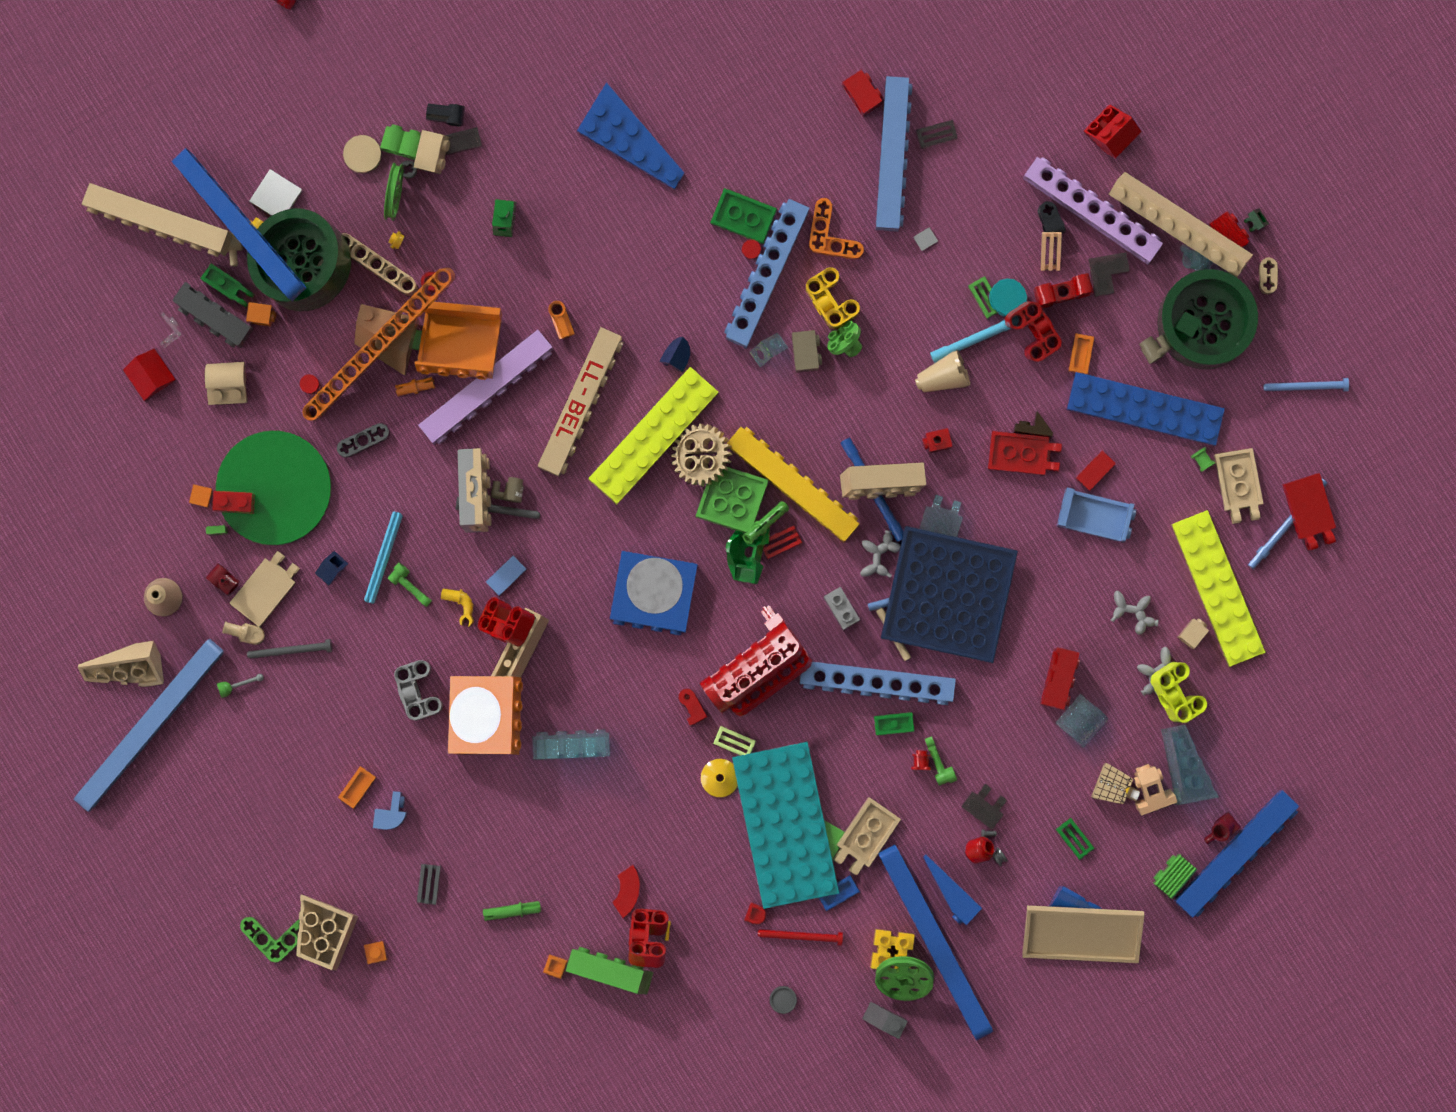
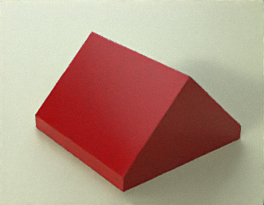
M155 348L134 357L123 369L144 401L176 381Z

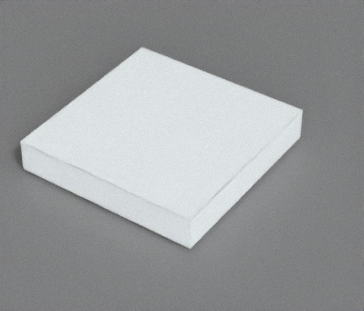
M269 170L250 199V202L272 216L280 211L291 209L303 190L274 171Z

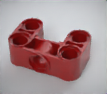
M1089 273L1074 276L1070 281L1052 285V283L1042 284L1033 290L1036 302L1042 308L1073 299L1088 297L1094 292ZM1064 288L1067 291V296H1059L1058 289Z
M1024 302L1006 315L1005 324L1008 328L1022 329L1027 325L1036 339L1025 348L1024 354L1028 360L1042 361L1061 347V338L1039 303ZM1030 305H1033L1035 309L1032 315L1028 314V307ZM1014 316H1017L1019 318V322L1017 325L1014 326L1012 324V318ZM1052 337L1054 345L1049 347L1047 341ZM1034 348H1037L1039 354L1037 357L1034 358L1032 356V350Z
M492 597L488 600L478 621V629L495 639L519 647L526 641L534 624L535 616L519 606L511 610V605L496 597Z
M637 909L632 913L628 960L633 966L659 968L664 965L666 947L659 942H648L649 935H664L667 932L669 917L666 912L662 910Z

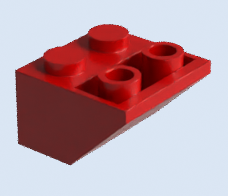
M1110 104L1084 130V133L1093 142L1115 159L1142 132L1131 116Z

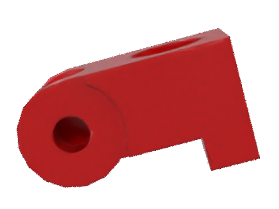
M683 689L679 693V701L682 705L686 706L691 716L687 718L691 727L706 719L707 716L695 693L691 689Z

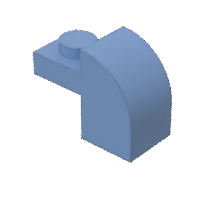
M393 791L391 810L375 809L373 828L394 829L405 821L408 812H400V808H404L405 797L402 796V792Z

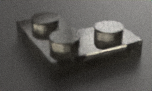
M1126 252L1088 259L1094 296L1114 294L1111 275L1130 271Z

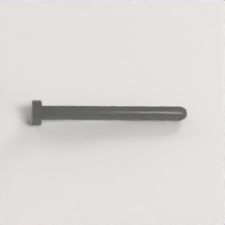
M457 496V501H456V508H455V510H459V497H458V496ZM492 504L491 507H488V512L533 519L540 518L538 511Z
M326 639L324 643L253 650L247 652V657L251 659L326 650L329 653L332 652L331 639Z

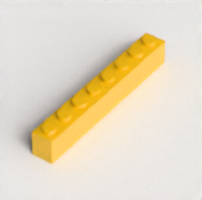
M740 427L727 442V444L731 445L729 449L845 543L859 526L858 518L851 512L847 514L843 511V505L838 501L834 500L832 502L827 498L829 494L822 488H815L813 486L814 482L805 475L803 478L799 475V469L791 463L787 465L783 461L784 457L777 451L775 453L771 452L768 449L770 446L762 439L758 441L754 438L755 433L748 427L745 429Z

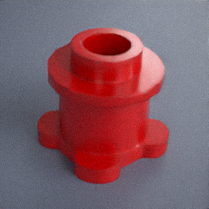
M916 750V754H912L914 756L913 767L911 766V769L931 770V767H929V757L931 755H928L927 751Z

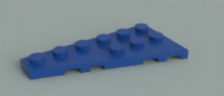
M606 82L577 129V132L675 190L684 175L683 170Z

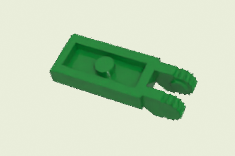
M212 263L200 278L245 308L248 304L236 296L241 290L251 298L255 295L243 287L242 283Z

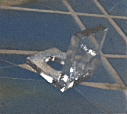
M162 312L160 315L174 331L160 343L165 348L182 334L177 329L180 326L173 317L169 319Z

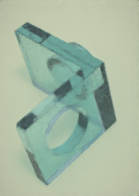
M776 333L761 341L750 351V354L757 364L762 367L772 357L788 349V346L781 336ZM758 350L763 352L764 360L758 357Z

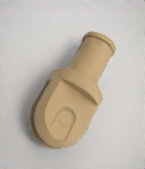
M226 621L224 623L222 633L239 637L240 642L257 645L265 638L264 631L258 626L248 623L240 626Z

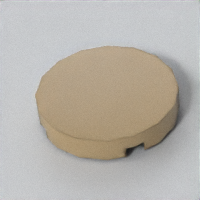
M355 136L344 147V161L356 173H368L377 168L381 161L382 153L380 146L375 139L369 136Z

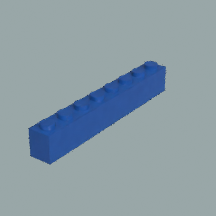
M1279 790L1177 896L1174 902L1190 917H1198L1205 910L1203 906L1207 902L1212 903L1218 896L1217 892L1221 888L1225 889L1232 882L1230 878L1234 874L1239 875L1245 868L1243 865L1248 860L1251 862L1258 855L1256 851L1261 846L1264 848L1270 843L1272 834L1274 832L1278 834L1285 827L1283 823L1287 819L1291 820L1298 813L1296 809L1299 805L1283 790Z

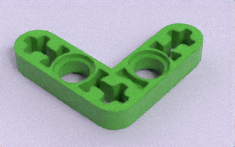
M254 917L244 918L240 923V929L271 962H279L297 946L298 935L292 929L299 930L300 919L277 940ZM253 921L254 924L252 925V927L255 930H257L259 927L261 931L257 932L254 935V937H252L251 934H253L254 932L251 929H245V922ZM260 934H265L268 937V942L265 945H260L257 941ZM289 934L295 937V943L291 946L285 943V937ZM281 942L282 946L288 950L285 952V950L282 949L279 952V958H272L271 955L273 954V952L271 950L279 949L281 946L278 945V943Z

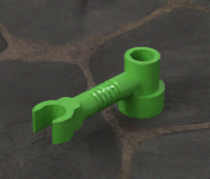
M398 562L388 579L395 585L400 583L425 607L428 606L432 600L406 579L410 571Z
M933 737L926 738L925 742L938 772L935 775L938 785L958 781L952 766L944 769Z

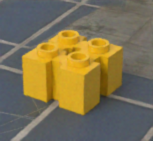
M875 929L873 944L878 945L877 952H872L870 968L877 969L883 961L892 957L907 956L908 950H913L914 934L898 932V936H891V931ZM891 946H895V949L898 950L894 956H890V953L887 952V949H891Z

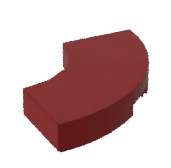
M634 865L617 875L620 881V891L612 903L622 918L633 909L639 896L640 881Z

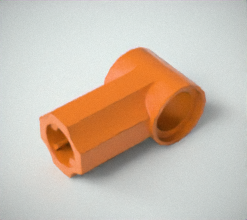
M553 301L549 305L548 310L559 340L575 335L565 305L561 301ZM555 305H560L563 310L561 314L554 315L552 308Z

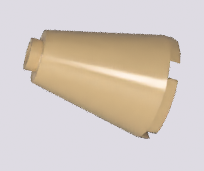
M959 351L951 352L917 374L918 378L915 379L918 389H922L923 392L969 386V375L963 365L964 361Z
M159 578L152 581L146 587L144 603L151 613L157 616H168L179 609L183 595L176 582L167 578Z

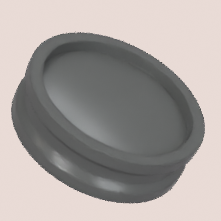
M779 986L771 992L770 1005L776 1012L781 1014L789 1013L796 1006V994L791 988Z

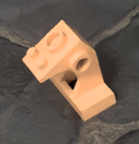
M1149 764L1136 768L1134 781L1137 788L1142 789L1144 799L1135 802L1141 816L1177 803L1176 796L1171 789L1163 790L1161 783L1163 775L1160 769H1156L1155 766L1150 767ZM1156 784L1158 793L1149 796L1147 787Z

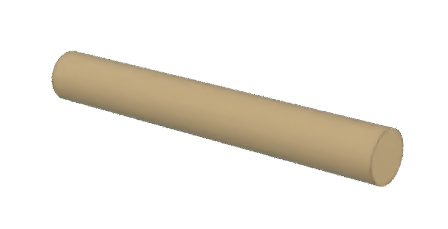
M881 608L876 612L884 624L886 613ZM894 642L904 661L911 658L903 643Z

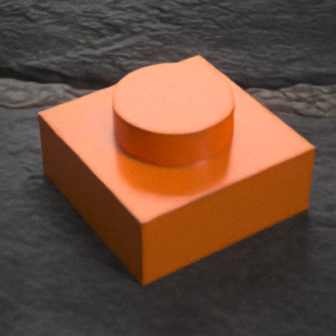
M384 941L364 945L368 964L387 960Z

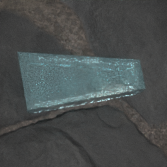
M1186 725L1161 729L1173 792L1177 799L1176 805L1218 798L1219 796L1211 784L1212 781L1205 771L1201 757H1199L1195 749L1196 747Z
M606 729L594 730V733L587 734V730L575 731V734L567 735V731H558L556 735L548 736V732H537V736H532L533 760L611 756L610 733H606Z

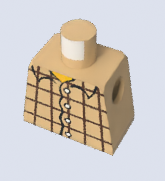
M1104 763L1091 798L1124 804L1126 798L1137 801L1140 790L1130 787L1133 781L1131 777L1110 764Z

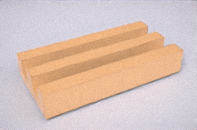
M1042 232L1041 271H1045V269L1060 271L1061 232ZM1046 237H1050L1049 264H1045ZM1054 237H1057L1056 264H1053Z

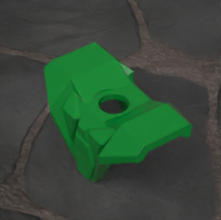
M761 525V526L756 530V532L759 531V530L763 527V525ZM770 527L763 536L760 535L752 544H747L743 539L745 533L735 531L726 543L727 564L733 580L758 584L764 567L760 563L764 545L769 544ZM746 548H754L752 557H746Z

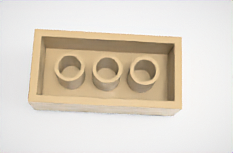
M924 463L848 467L840 475L842 498L848 497L849 500L860 499V496H867V499H875L879 495L893 498L897 497V494L911 497L915 496L917 492H920L926 486Z

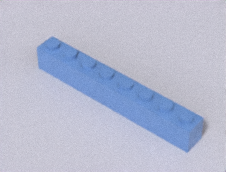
M886 76L876 230L898 232L899 226L903 227L904 215H900V209L904 208L905 196H901L902 189L906 188V178L903 177V170H907V159H904V151H908L909 140H905L906 132L909 133L910 121H906L907 114L911 112V102H908V95H912V84H909V78Z

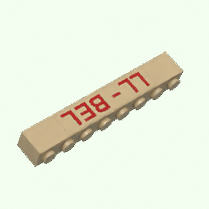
M600 327L539 461L538 468L558 477L561 473L565 474L569 465L566 461L569 456H573L576 450L574 443L576 439L580 440L582 437L584 421H589L592 414L589 410L592 404L596 405L600 394H598L600 386L604 388L608 379L605 375L608 369L612 370L615 364L614 355L622 349L624 342H621L622 336Z

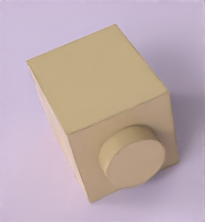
M1199 618L1197 620L1191 619L1177 638L1191 649H1195L1209 631L1206 628L1207 624Z

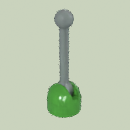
M257 674L254 678L233 685L228 682L217 683L221 698L229 696L233 688L254 681H262L264 676Z

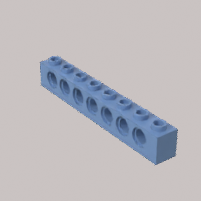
M788 199L787 203L783 202L779 213L782 215L779 220L775 219L771 228L774 232L771 238L767 237L763 247L766 250L763 255L759 254L755 263L758 265L756 272H751L748 278L750 285L748 289L744 288L740 296V299H742L740 307L736 305L732 314L735 318L732 324H727L724 331L727 334L726 340L747 349L809 213V207L791 199ZM792 217L795 223L788 226L785 224L784 219ZM779 234H784L787 240L784 243H780L776 237ZM775 251L779 254V258L771 260L768 256L769 253ZM767 268L771 271V275L763 277L760 273L761 270ZM761 286L764 291L762 294L757 295L753 292V288ZM753 303L756 309L753 312H748L745 309V305ZM740 320H745L748 326L745 329H740L737 323Z
M812 662L811 667L800 675L799 684H802L804 689L814 690L815 686L822 687V691L834 692V688L842 689L841 693L853 694V691H861L860 695L872 696V693H878L881 698L891 699V695L899 696V700L910 701V697L918 698V702L929 703V700H937V704L948 705L949 702H953L956 679ZM822 671L825 674L823 682L815 680L814 675L816 672ZM840 673L844 676L842 684L834 682L833 677L835 674ZM855 676L863 678L862 686L857 687L853 684ZM874 678L882 680L881 688L875 689L872 686ZM892 681H900L902 687L899 691H894L891 688ZM916 682L920 685L919 693H913L910 690L912 683ZM931 685L939 687L940 692L938 695L930 694L929 688Z

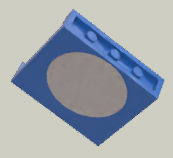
M622 551L610 620H614L613 624L622 626L625 625V622L631 623L633 628L639 629L648 626L651 627V631L662 632L663 629L670 630V634L681 636L682 632L686 633L698 564Z

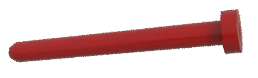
M758 930V936L763 938L837 942L839 946H842L843 932H838V935Z

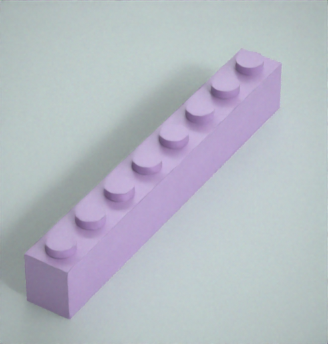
M536 330L495 363L493 379L480 380L476 378L418 426L434 445L436 443L441 444L448 438L446 436L451 431L456 432L463 426L461 424L466 419L469 421L478 414L476 412L481 407L484 409L492 403L491 399L496 395L499 397L507 391L506 387L511 383L514 385L522 379L521 375L526 371L529 373L537 367L536 363L541 359L544 361L552 355V346L540 331Z

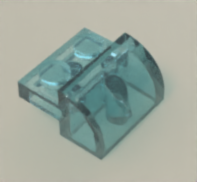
M1079 694L1055 724L1084 749L1108 721V717L1084 696Z

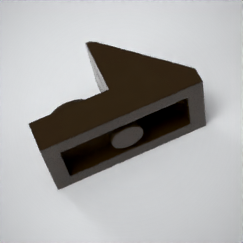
M1038 411L1035 413L1033 426L1030 425L1031 422L1019 421V424L1015 423L1013 433L1053 437L1052 430Z

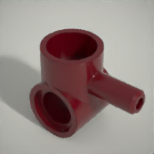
M219 563L205 577L227 596L240 583L238 579Z
M1227 812L1214 822L1211 830L1212 833L1206 836L1204 841L1206 844H1210L1214 840L1226 841L1241 826Z

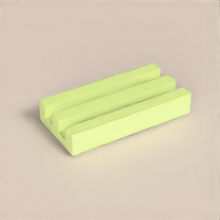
M720 726L713 744L736 754L745 755L746 753L718 742L719 738L748 750L747 754L752 752L756 741ZM722 731L733 736H736L740 739H743L747 742H750L751 744L750 746H747L731 738L721 735Z

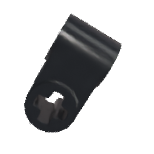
M1050 201L1042 203L1038 207L1037 212L1043 231L1066 233L1065 225L1056 205ZM1045 206L1046 208H1051V212H1049V215L1047 213H1043Z

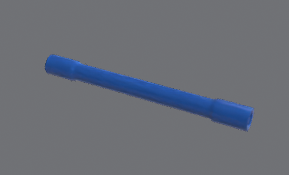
M850 437L840 442L854 466H865ZM879 495L874 501L886 520L895 540L899 542L903 538L904 530L894 517L883 496Z

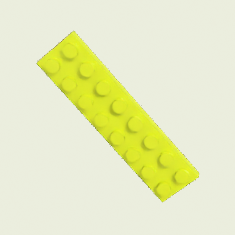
M689 367L588 480L617 505L719 392Z
M1208 510L1171 524L1228 666H1233L1265 653Z

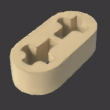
M1270 257L1263 259L1259 264V289L1263 294L1268 295L1277 289L1278 281L1277 262ZM1267 262L1273 266L1269 274H1267V268L1263 267ZM1267 278H1269V283L1273 284V287L1269 290L1263 286L1267 282Z

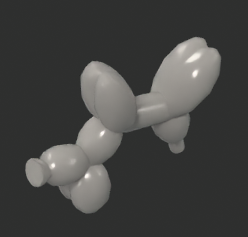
M885 531L883 543L878 546L868 540L862 541L863 547L868 552L873 553V564L862 569L860 572L862 577L871 576L877 572L879 575L891 578L892 574L888 573L885 566L880 565L881 554L887 550L894 553L900 551L901 545L892 542L891 531Z
M1115 591L1114 601L1118 607L1114 610L1112 622L1122 617L1125 612L1135 613L1139 621L1135 627V632L1138 635L1145 632L1146 626H1158V620L1146 617L1143 611L1150 603V596L1143 597L1137 606L1127 605L1123 594Z
M1167 647L1162 648L1160 652L1162 663L1153 669L1145 664L1137 666L1139 672L1149 676L1150 684H1147L1144 690L1140 691L1143 696L1153 692L1156 694L1151 685V676L1171 663V654Z

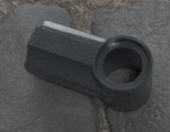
M428 103L426 120L461 127L463 126L465 106L457 104L446 106Z

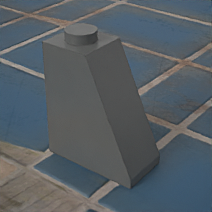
M871 1001L862 1018L898 1039L908 1022L905 1018Z

